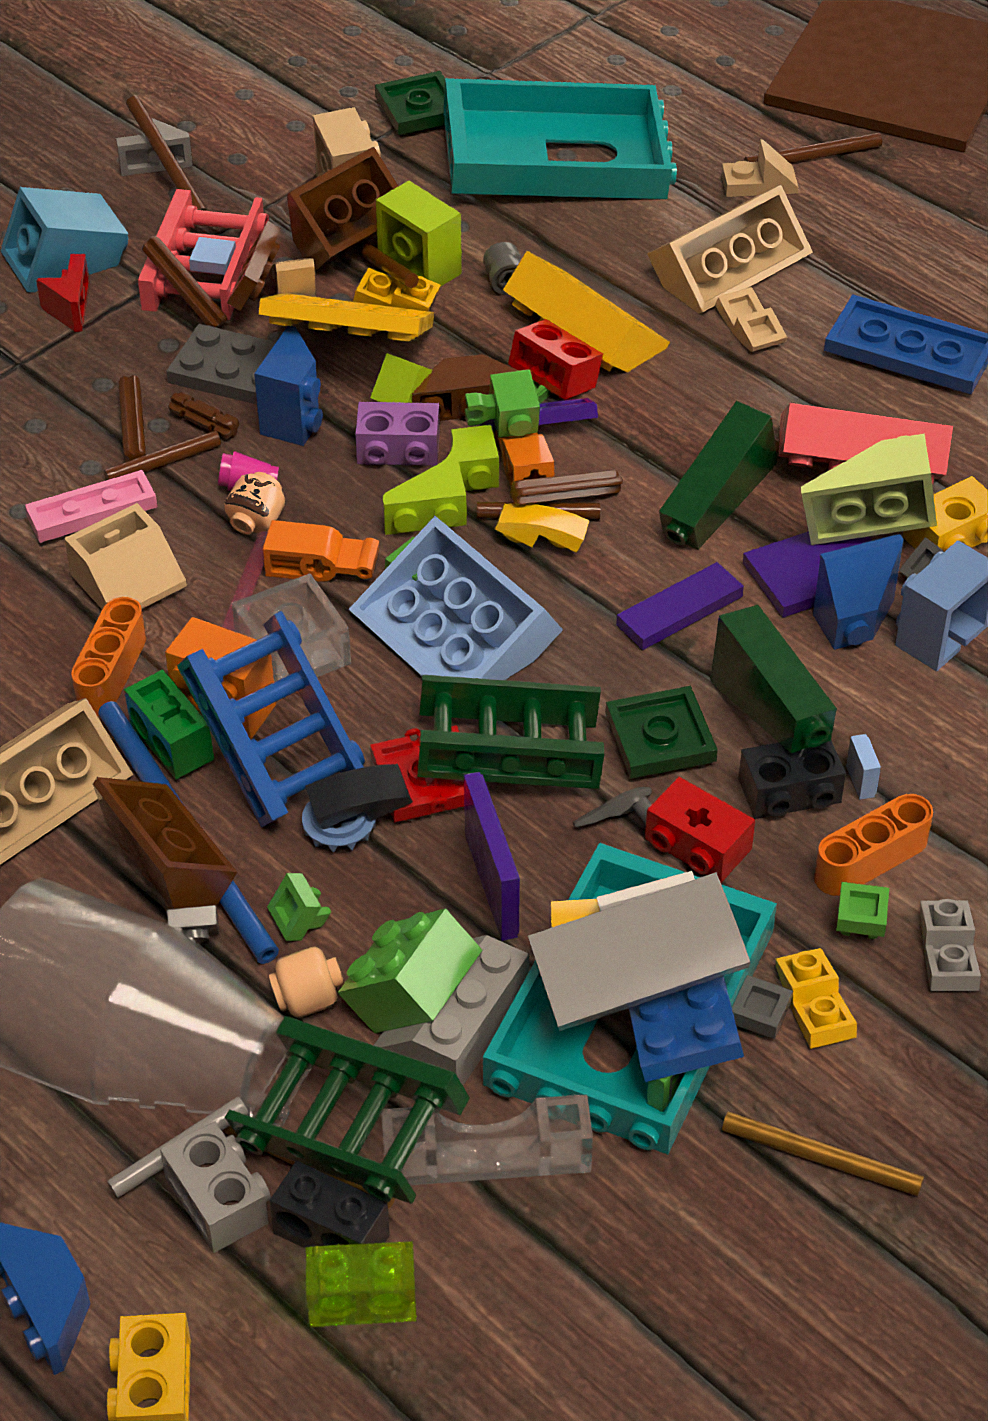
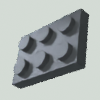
M198 324L167 369L168 383L257 405L254 373L276 342Z

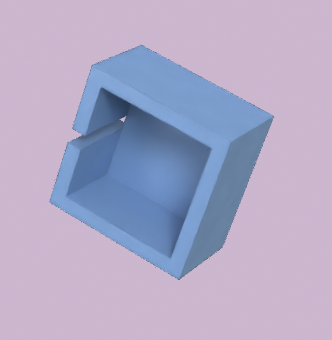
M958 540L945 552H938L932 558L929 565L920 573L910 575L901 589L903 600L901 612L896 620L898 631L895 646L933 670L938 671L960 652L961 644L964 646L968 645L988 627V558Z

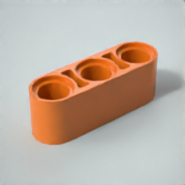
M118 597L107 602L72 668L71 676L76 701L86 698L97 716H99L98 711L103 704L110 701L117 702L145 645L146 634L142 608L136 599Z
M904 794L826 836L818 846L814 874L817 887L826 894L840 896L842 882L864 885L922 852L928 843L933 817V807L930 802L920 795Z

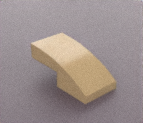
M752 287L718 296L715 304L718 312L735 337L751 352L786 342L787 335L772 308H763Z

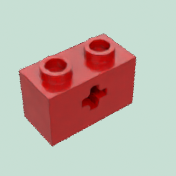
M679 776L647 809L645 840L651 842L656 849L668 852L687 863L699 874L709 875L716 872L720 883H722L752 850L755 819Z

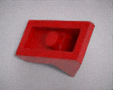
M70 254L68 269L62 270L61 278H38L36 283L41 308L74 332H82L90 287L86 254Z

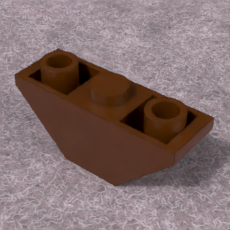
M483 354L445 358L432 369V372L412 393V403H439V421L465 418V409L467 408L465 394L482 393L488 395L491 374L519 370Z

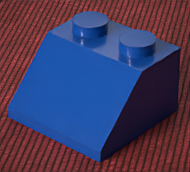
M287 326L254 373L260 435L304 446L311 434L319 430L322 423L323 412L319 409L318 403L321 382L316 375V361L298 330L294 326Z

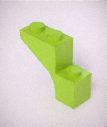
M491 425L451 429V451L444 461L384 493L383 515L385 535L421 531L434 516L439 518L448 527L467 525L466 491L499 487V455Z

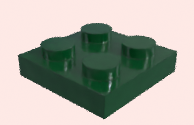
M441 71L375 85V97L398 135L415 133L419 130L436 126H445L443 112L445 77Z
M691 685L606 702L605 714L630 779L717 762L718 749Z

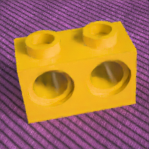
M186 1313L120 1316L119 1338H111L109 1345L111 1372H118L117 1388H108V1421H189L191 1339ZM148 1349L160 1350L151 1357L139 1356ZM148 1398L159 1400L151 1407H137L141 1401Z

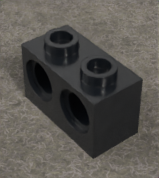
M832 740L817 747H809L790 753L779 742L741 749L738 779L754 819L783 816L791 812L812 808H825L833 804L842 803L846 772Z
M297 1160L269 1200L273 1234L362 1276H365L390 1236L388 1202L379 1200L360 1189Z

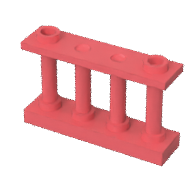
M176 189L157 237L162 240L188 272L196 271H190V256H181L180 253L181 251H186L187 247L194 248L199 237L236 242V248L222 284L198 282L210 298L221 299L222 312L227 316V320H230L234 307L227 304L252 245L267 221H269V215L264 213L263 199L255 197L248 215L197 210L196 206H192L191 190ZM196 225L242 230L240 238L189 233L190 229L195 228ZM147 257L138 278L141 309L156 312L162 297H167L168 294H180Z

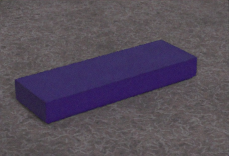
M589 398L539 403V425L598 418L597 404ZM494 419L474 425V427L491 425L492 430H496Z
M716 562L617 614L616 625L644 650L743 597L744 586Z

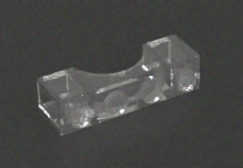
M587 1094L536 1098L530 1107L520 1115L503 1122L487 1125L462 1124L449 1120L440 1113L433 1112L401 1172L410 1185L591 1172L593 1136ZM412 1107L384 1109L382 1111L384 1157Z

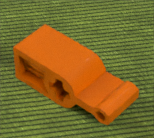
M495 430L496 443L501 450L503 467L511 489L512 483L517 480L555 476L554 460L543 434L531 433L523 436L498 438L497 431Z
M271 520L263 547L265 576L317 582L331 580L336 573L357 575L362 579L372 578L380 549L379 540L374 538H366L365 540L343 538V535L338 530L325 525Z

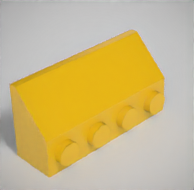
M526 251L503 291L515 298L512 305L523 313L532 316L535 312L541 316L539 321L547 319L603 353L600 367L607 371H611L613 366L625 372H629L665 350L670 344V341L565 270L529 251Z

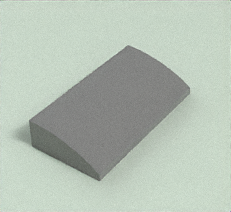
M716 872L528 936L559 1031L749 968L750 966L747 950Z

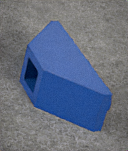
M0 1223V1274L7 1287L1 1289L2 1297L13 1319L23 1316L29 1328L22 1331L35 1361L45 1357L53 1374L56 1375L64 1371L90 1306L84 1276L62 1236Z

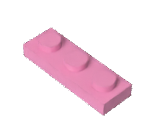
M143 470L26 504L25 509L27 518L39 543L80 531L136 503L144 511L157 508V500Z

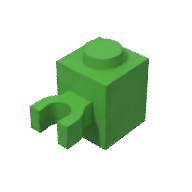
M530 369L491 374L488 395L482 393L465 394L467 426L478 425L487 420L494 419L498 438L538 433L540 405Z

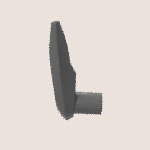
M637 787L621 793L573 821L574 827L588 825L608 817L625 815L632 811H635L646 824L647 809L652 805L648 799L652 794V790L650 787Z

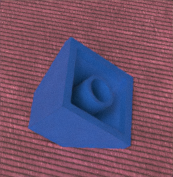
M900 534L820 554L813 616L834 650L850 645H858L874 639L894 602L904 540Z

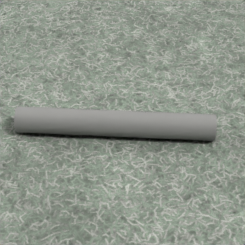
M237 1096L109 1179L107 1182L117 1198L163 1169L161 1148L213 1121L217 1123L221 1131L230 1126L224 1118L229 1109L245 1115L249 1114L240 1097Z

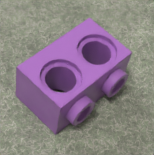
M359 402L356 424L357 464L438 465L440 436L439 403Z

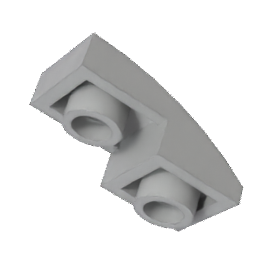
M942 899L939 901H920L923 949L930 990L979 991L981 974L973 946L975 927L968 900Z

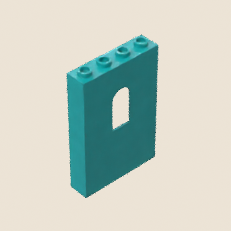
M445 78L443 112L452 193L667 199L669 186L676 183L677 166L676 163L671 162L672 142L667 141L668 121L663 120L664 101L658 99L656 85ZM546 142L603 144L614 149L617 156L608 162L548 161Z
M599 843L568 900L597 899L599 896L685 872ZM722 885L750 959L749 968L724 976L731 1006H733L746 976H753L773 934L777 903ZM535 960L483 1055V1086L491 1088L495 1093L503 1097H515L534 1104L548 1114H561L582 1122L591 1130L609 1132L625 1138L641 1149H654L668 1155L710 1066L685 1072L672 1101L663 1112L647 1104L648 1082H645L641 1070L637 1048L628 1065L619 1071L605 1073L590 1067L583 1057V1049L599 1018L559 1031Z

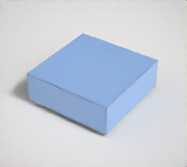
M199 237L189 259L190 271L225 275L236 248V242Z
M866 734L851 736L846 767L859 800L873 798L877 793L881 766L869 737Z

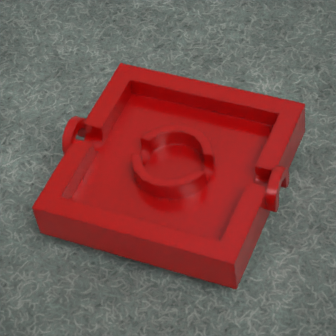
M457 725L451 727V732H459ZM417 728L406 731L404 737L370 744L371 758L374 766L398 764L413 803L391 812L394 823L464 807V780L417 777L421 731ZM417 735V739L411 741L410 736Z

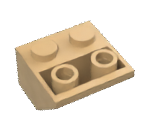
M138 503L64 538L70 575L101 609H103L107 602L118 597L136 599L143 609L187 586L186 579L160 526Z

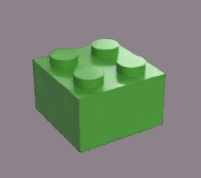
M446 908L426 914L418 912L408 919L397 922L389 920L381 925L373 934L372 940L374 943L367 953L355 960L348 968L347 975L349 977L337 993L374 1033L430 1022L438 1015L482 949Z

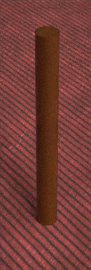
M130 97L126 101L127 107L176 188L191 190L192 206H196L197 210L207 211L139 97Z
M878 132L779 150L777 152L789 163L881 147L882 136ZM758 155L747 156L744 158V161L758 162Z

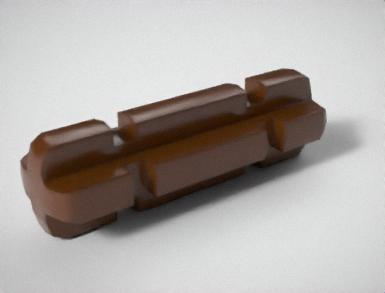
M184 392L174 393L171 396V402L168 406L171 413L180 417L184 415L186 420L210 432L212 429L216 430L218 435L225 439L236 436L240 425L236 417L227 413L224 415L221 410L198 399L194 401L192 396Z

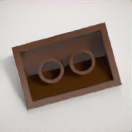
M374 146L287 194L293 242L304 258L314 260L315 271L356 249L361 244L377 237L376 199L397 188L398 184Z
M97 777L93 787L106 824L118 838L120 847L129 853L141 868L144 878L151 882L165 899L164 902L167 908L181 909L217 906L238 872L167 784Z

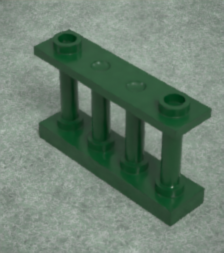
M422 675L419 715L434 716L433 731L421 730L417 777L464 780V775L480 772L481 775L483 774L485 782L599 789L605 754L604 742L587 741L586 727L596 728L601 687ZM452 718L479 719V734L451 732ZM497 721L523 722L524 737L497 735ZM541 724L568 726L569 740L542 738Z
M285 1016L275 1033L287 1049L286 1056L289 1059L253 1118L229 1109L224 1117L237 1134L236 1142L251 1153L262 1155L264 1151L294 1162L297 1160L316 1170L363 1186L366 1192L379 1200L390 1202L392 1198H396L412 1204L417 1195L401 1172L433 1112L439 1113L443 1109L461 1116L470 1099L456 1073ZM313 1066H317L330 1072L296 1132L274 1125L306 1069H312ZM355 1080L370 1084L372 1089L339 1147L337 1148L315 1140L346 1085L354 1083ZM398 1094L413 1099L415 1103L382 1163L359 1156L360 1150L389 1099L396 1098Z

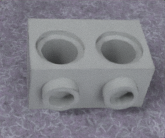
M215 1121L160 1149L165 1178L213 1253L269 1223L266 1202L271 1199V1195L265 1181L258 1172L249 1173L243 1164L246 1162V1158L240 1144L236 1142L233 1135L225 1137ZM213 1163L209 1167H199L202 1164ZM232 1200L240 1201L234 1205H223L225 1202Z

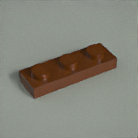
M267 221L248 253L227 304L241 311L248 298L252 301L257 299L265 284L264 280L273 265L272 261L281 246L275 242L281 228Z

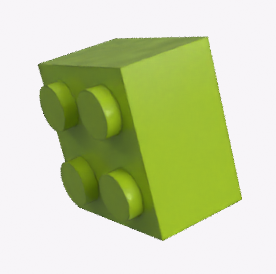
M411 181L405 182L376 199L377 239L380 251L416 275L438 283L441 286L462 274L460 212Z

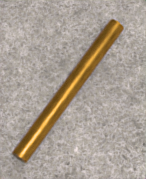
M729 1111L723 1122L722 1131L918 1196L924 1176Z

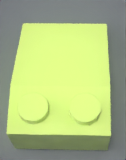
M925 434L881 440L801 486L811 545L937 526Z

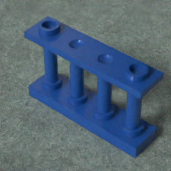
M282 611L274 614L263 624L268 633L267 636L217 660H214L212 657L208 658L202 648L186 656L177 665L261 828L287 814L288 810L285 807L287 798L305 790L306 785L338 772L342 773L363 768L365 763L362 750L355 741L349 740L300 646L302 639L298 628L291 620L286 619ZM275 651L278 652L289 673L288 676L237 701L233 698H228L221 684L224 676ZM298 691L310 716L259 741L255 739L250 740L242 724L245 721L244 717ZM319 731L331 756L280 782L275 779L271 780L263 765L266 763V757Z

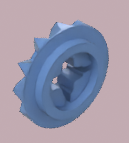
M310 801L302 813L305 836H310L316 847L323 844L328 845L332 852L338 846L345 845L353 850L356 842L368 841L370 831L376 828V819L371 821L365 811L346 819V822H343L342 826L338 829L332 825L324 830L315 817Z

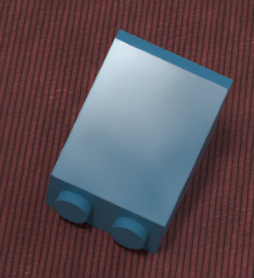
M20 187L0 251L27 292H37L36 280L38 278H61L62 270L68 269L70 254H86L89 275L118 266L122 252L125 251L128 245V232L101 194Z

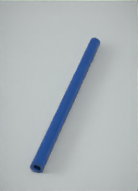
M110 701L103 704L98 711V715L141 782L167 784L181 801L117 702ZM233 880L221 898L220 904L257 961L261 964L269 963L276 958L279 949Z

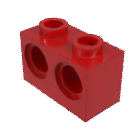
M544 319L515 330L508 365L519 371L530 369L532 379L566 400L596 388L603 353L549 320Z

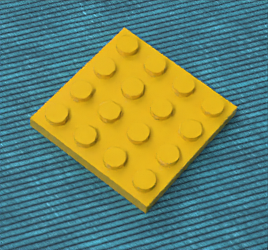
M288 293L260 298L259 315L269 316L270 324L293 326V324H298V322L309 321L308 328L323 331H332V329H337V327H342L343 325L348 326L349 334L372 336V334L383 330L388 331V339L411 341V339L419 337L423 332L433 327L434 312Z

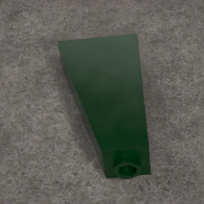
M736 400L659 510L663 534L670 541L678 545L687 544L699 550L774 468L778 461L771 415Z
M754 605L719 615L710 678L714 686L790 753L809 747H817L831 741L837 708L761 607Z

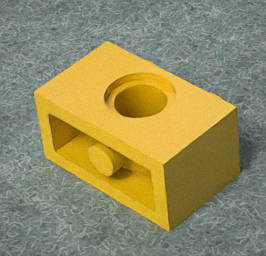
M971 476L933 495L937 526L903 531V538L915 549L925 537L943 551H946L958 540L971 548L983 542L986 543L988 542V490Z

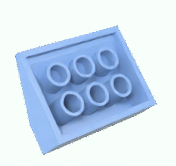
M436 516L432 518L349 608L358 619L421 676L436 675L506 680L534 662L563 631L540 604ZM415 574L418 577L417 581L412 579V576Z

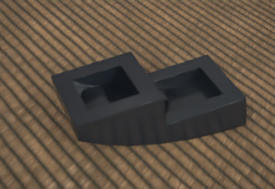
M398 764L353 769L323 778L305 786L315 817L323 830L364 811L372 821L413 803Z

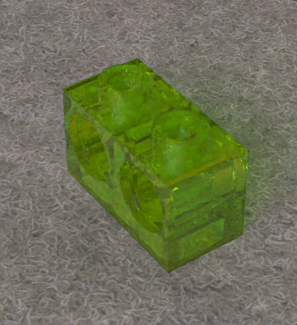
M413 1241L306 1247V1298L310 1327L417 1321Z

